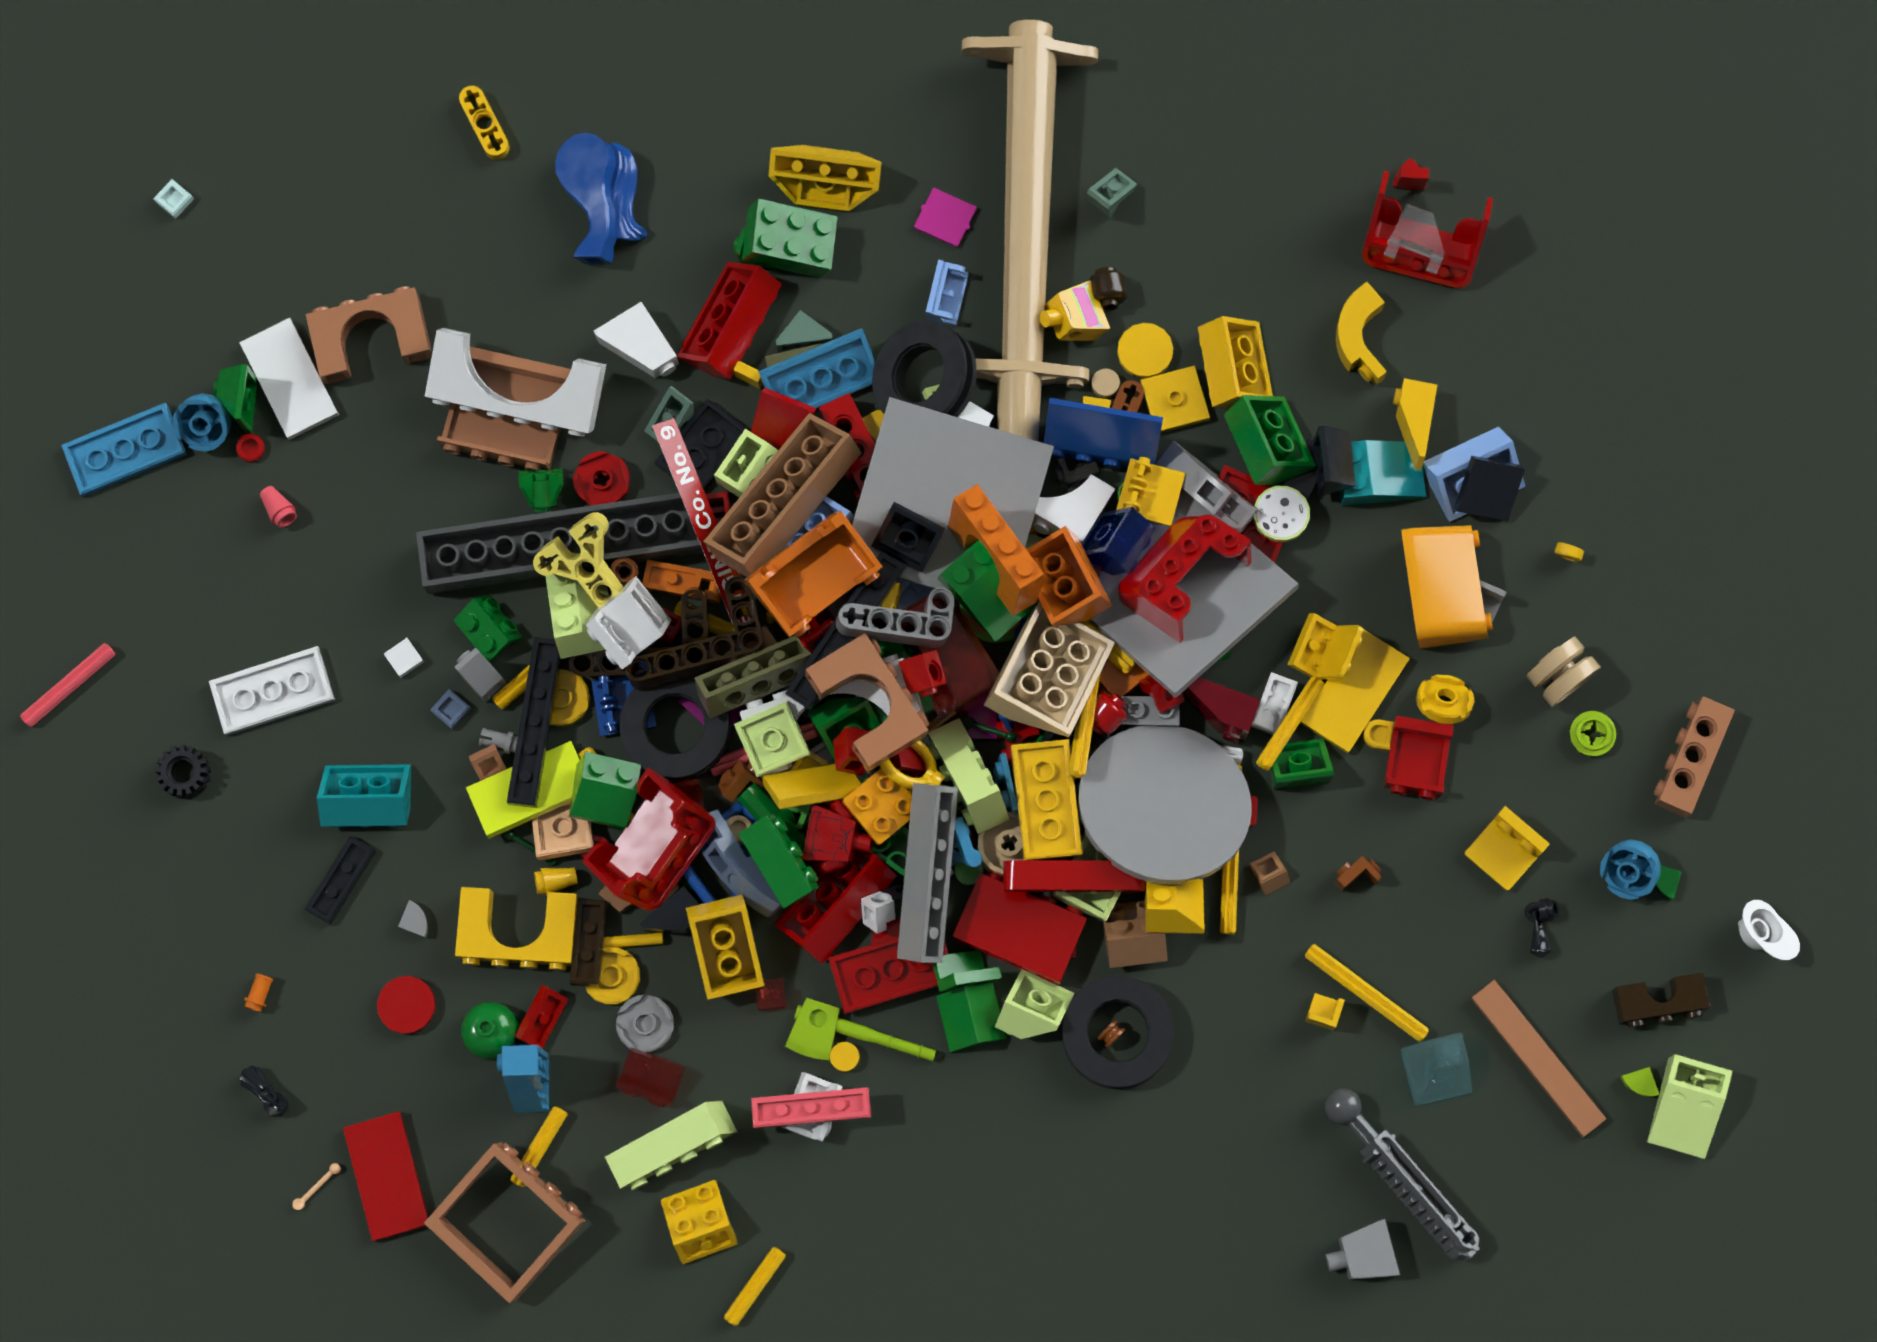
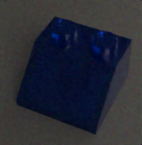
M1134 507L1104 512L1099 515L1084 539L1082 546L1094 568L1110 575L1129 573L1136 567L1138 563L1137 558L1140 553L1150 544V537L1156 528Z

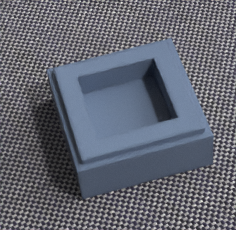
M448 689L430 711L453 730L471 710V707Z

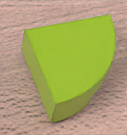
M1650 1067L1620 1076L1624 1085L1636 1094L1645 1097L1660 1095Z

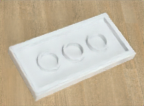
M290 318L239 342L288 440L339 416Z
M318 646L209 681L222 729L226 736L335 701Z

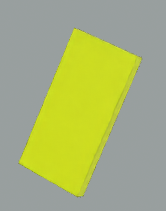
M572 741L546 752L537 808L507 804L512 767L466 787L488 839L571 802L576 765L580 760Z

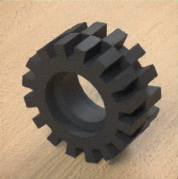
M180 745L178 748L172 746L169 752L165 750L162 753L164 757L157 760L159 767H155V773L158 774L156 780L160 783V787L171 796L182 799V797L191 799V795H200L199 791L201 789L205 790L207 788L206 781L211 779L209 775L211 767L208 765L207 758L194 747H187L186 745ZM180 762H189L194 769L193 776L186 782H177L173 777V769Z

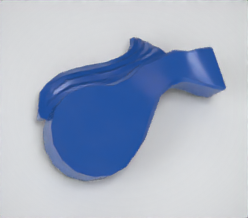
M584 132L573 135L566 140L557 153L555 160L556 175L565 191L586 212L590 222L589 232L578 246L573 258L584 264L612 263L614 258L613 247L617 239L641 241L647 237V231L644 227L638 225L633 215V203L638 181L635 158L626 147L614 142L609 145L595 134Z

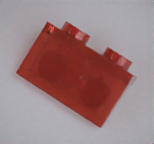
M631 1048L621 1076L615 1086L621 1088V1091L626 1095L632 1097L640 1095L648 1098L649 1102L655 1106H670L676 1099L686 1067Z

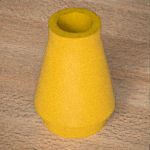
M575 867L540 868V871L534 872L538 895L545 894L547 896L548 892H557L571 885L578 884Z

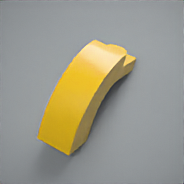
M1365 282L1352 293L1343 306L1336 328V347L1339 357L1348 372L1358 366V371L1363 379L1367 382L1371 381L1376 386L1384 380L1387 371L1365 346L1362 329L1367 322L1383 310L1385 302L1370 284Z

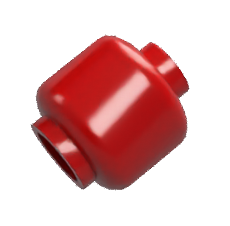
M1101 692L1097 696L1093 730L1099 735L1102 733L1112 734L1127 719L1128 714L1124 708L1127 703L1116 692L1112 695L1107 692Z

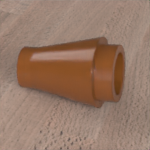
M628 557L616 559L610 567L622 585H626L627 582L638 576L637 564ZM623 568L630 570V575H627L626 578L620 575V571Z

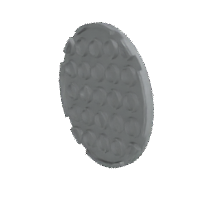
M1140 725L1117 733L1101 744L1093 753L1087 763L1086 775L1081 777L1079 783L1078 812L1088 839L1098 852L1100 851L1112 862L1114 867L1144 881L1158 884H1183L1185 881L1208 877L1220 870L1223 865L1236 855L1249 829L1251 797L1247 782L1239 766L1213 740L1184 727Z

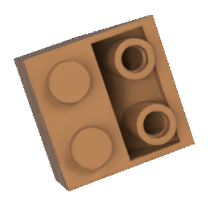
M1145 899L1134 902L1115 903L1107 921L1102 920L1110 968L1168 961L1166 934L1145 932Z

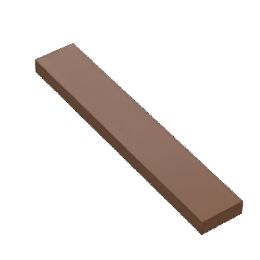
M1495 980L1471 998L1582 1138L1606 1120V1117Z

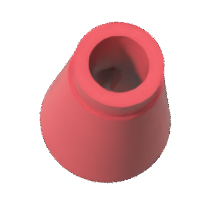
M268 486L260 492L259 496L272 524L277 525L279 528H284L296 520V507L279 493L274 486Z

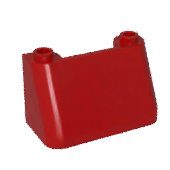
M647 768L637 783L638 794L646 799L614 845L608 842L597 843L589 850L582 862L616 897L644 910L651 911L658 908L665 901L713 833L716 821L710 813L662 775Z

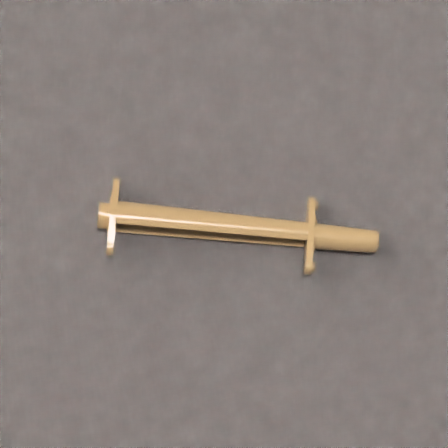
M1020 20L1009 25V36L964 38L961 51L966 56L1008 63L1002 359H976V378L997 383V429L1038 441L1041 387L1049 384H1067L1069 388H1082L1085 383L1089 382V369L1086 367L1043 362L1044 327L1040 322V313L1045 310L1057 66L1094 65L1098 62V49L1093 46L1053 39V28L1047 22Z

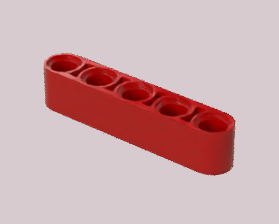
M1003 861V891L1007 892L1146 891V881L1122 872L1114 867L1111 861Z

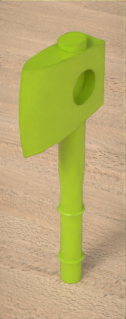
M806 998L803 1006L798 1005L794 1016L796 1021L785 1047L804 1056L829 1061L837 1032L932 1062L936 1055V1050L924 1047L923 1045L914 1044L892 1035L877 1032L869 1027L839 1018L840 1008L810 998Z

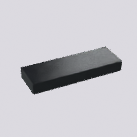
M350 836L304 910L331 925L376 851Z

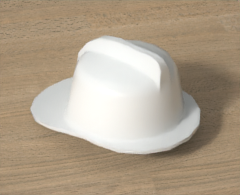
M1752 900L1745 905L1742 919L1738 922L1739 933L1743 942L1748 947L1755 950H1764L1779 960L1795 958L1800 951L1798 937L1769 904L1761 900Z

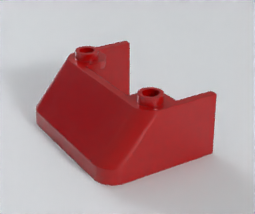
M1384 170L1362 251V258L1365 263L1372 267L1454 288L1467 286L1472 279L1489 223L1493 198L1488 197L1481 220L1473 218L1460 220L1455 227L1454 234L1400 220L1402 207L1396 199L1384 196L1390 173Z

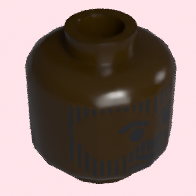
M1103 267L1097 269L1095 274L1090 277L1089 281H1091L1093 296L1100 302L1103 310H1115L1126 300L1125 278L1115 268Z

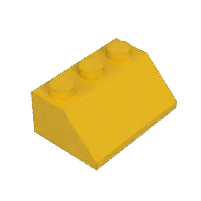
M1221 316L1198 327L1199 342L1202 349L1204 370L1207 376L1212 407L1230 409L1242 395L1273 396L1259 322Z
M1198 878L1185 881L1183 884H1158L1146 881L1145 932L1204 934L1203 879Z

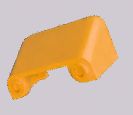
M1471 525L1402 529L1412 608L1420 649L1489 639L1487 631L1493 630L1491 613L1484 612L1475 548L1480 547L1478 530L1472 531Z

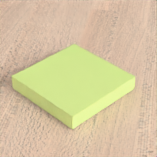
M788 701L734 724L757 777L811 754Z

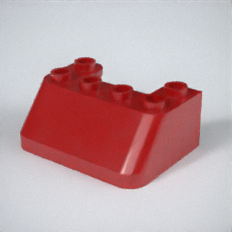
M1213 515L1179 518L1120 582L1118 586L1119 600L1126 607L1181 643L1184 639L1182 620L1191 609V601L1189 596L1178 589L1176 585L1210 548L1223 557L1236 558L1246 566H1249L1252 563L1251 540Z

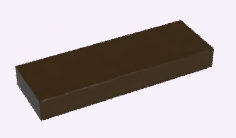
M578 899L570 974L571 986L600 987L608 907L607 900Z

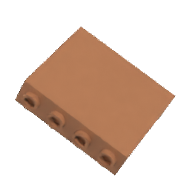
M470 347L473 365L483 382L495 393L513 401L535 402L550 397L564 384L571 369ZM451 403L442 437H437V441L443 448V451L454 455H459L460 452L468 453L470 457L480 461H486L487 458L498 460V464L507 467H514V464L525 466V470L540 471L551 468L561 427H558L557 430L545 429L541 427L540 422L531 421L530 424L515 422L513 416L503 415V418L487 415V410L477 408L476 412L460 409V404Z

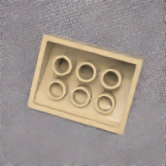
M1039 601L1030 612L984 706L1010 720L1069 737L1115 642L1080 622L1053 627Z

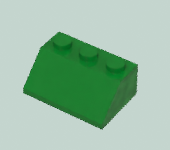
M1242 395L1224 414L1255 485H1277L1311 471L1316 467L1285 396Z
M772 813L739 832L738 835L784 909L798 903L818 889L819 886L816 883L818 881L816 873L810 866L806 867L801 859L803 854L800 847L795 841L791 842L787 836L786 824L779 816L776 817Z

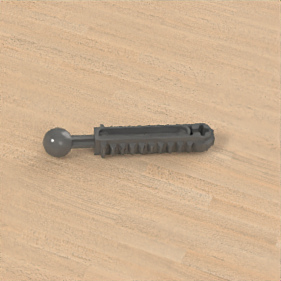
M1345 1088L1332 1091L1325 1101V1112L1328 1118L1335 1124L1348 1125L1366 1145L1360 1151L1364 1157L1362 1162L1364 1164L1369 1162L1373 1167L1372 1169L1389 1185L1388 1187L1395 1192L1396 1196L1408 1207L1413 1216L1420 1221V1224L1427 1229L1428 1233L1433 1236L1450 1258L1462 1260L1463 1262L1472 1258L1480 1250L1478 1247V1234L1466 1223L1465 1219L1459 1215L1457 1210L1453 1208L1449 1201L1433 1185V1182L1427 1178L1425 1173L1420 1170L1417 1164L1395 1141V1134L1390 1135L1386 1129L1380 1135L1376 1133L1360 1114L1362 1111L1361 1101L1355 1092Z

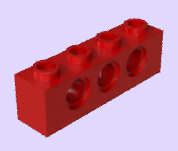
M847 393L820 406L821 416L818 418L837 428L843 424L852 427L848 434L851 435L857 447L864 454L861 458L856 459L844 475L848 482L853 480L857 488L853 493L857 502H859L864 485L861 477L868 472L875 443L850 393Z

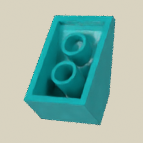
M1374 440L1351 442L1356 486L1340 491L1341 506L1426 498L1423 468H1421V471L1415 470L1405 442Z

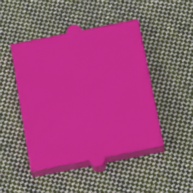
M933 187L925 205H921V213L914 225V229L958 248L965 232L970 230L969 224L977 207Z

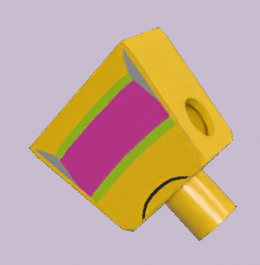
M1091 281L1059 292L1045 304L1046 310L1040 313L1042 326H1053L1057 338L1063 341H1095L1110 329L1100 302L1093 296Z

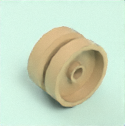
M1576 636L1549 652L1526 675L1534 687H1542L1549 681H1554L1543 693L1544 699L1551 707L1556 706L1601 669V666L1592 656L1585 657L1576 664L1574 663L1582 655L1585 648Z
M1007 812L1010 820L990 828L978 836V851L982 855L981 863L987 872L995 873L1003 877V861L1024 860L1019 815L1016 812ZM1007 843H1012L1015 850L1010 851L1009 848L1004 850V846Z

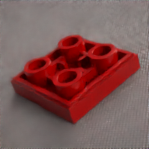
M764 388L760 394L751 433L779 450L809 413L815 415L816 408Z

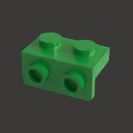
M489 595L473 598L453 620L489 663L495 661L511 643L517 642L522 638L516 624L506 617L501 611L498 602Z

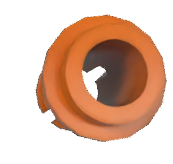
M256 973L248 998H244V1001H246L244 1007L257 1012H261L262 1008H266L264 1002L273 979Z

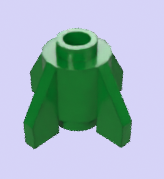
M562 468L540 471L519 470V488L528 502V507H533L535 512H549L552 506L557 505V499L563 486Z

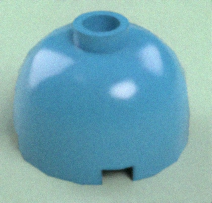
M204 393L192 395L179 405L173 415V428L176 436L190 444L188 447L193 450L205 452L216 449L226 440L231 430V414L223 406L221 400L214 395Z
M1630 839L1620 841L1606 852L1600 864V874L1609 884L1607 888L1620 898L1634 900L1649 894L1660 878L1661 864L1658 855L1651 846L1642 841Z

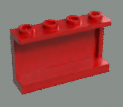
M988 872L987 875L980 873L952 937L958 943L979 950L986 955L1059 986L1082 930L1085 927L1087 918L1083 917L1084 912L1077 908L1068 906L1067 909L1057 906V901L1046 895L1041 894L1040 898L1029 894V892L1003 891V877L992 872Z

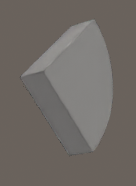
M409 900L398 927L426 938L428 934L427 918L423 910L416 903Z

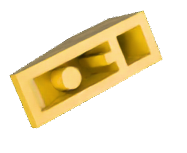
M1404 378L1401 389H1395L1393 405H1398L1396 419L1414 468L1421 471L1426 455L1437 385Z

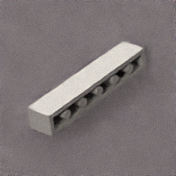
M913 783L897 958L942 963L958 787Z

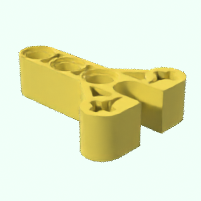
M598 512L588 514L568 531L579 545L581 553L575 554L570 552L559 536L544 545L533 560L535 570L543 576L556 574L578 581L598 608L624 588L604 561V535L608 531L609 523L607 518ZM596 525L599 528L585 534L589 526ZM557 554V556L553 559V562L550 561L546 563L544 561V558H552L554 555ZM582 562H590L594 566L595 571H585L582 567ZM599 585L610 587L612 594L604 595L600 591Z

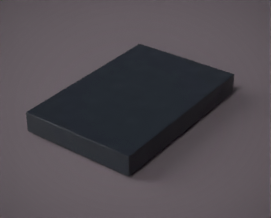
M708 398L680 431L704 491L715 479L714 474L746 429ZM662 452L654 461V464L673 478Z

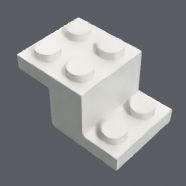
M635 576L627 582L623 590L595 610L586 626L588 627L587 632L595 642H600L606 649L605 653L610 662L614 665L618 664L621 669H624L631 664L638 653L664 634L672 620Z

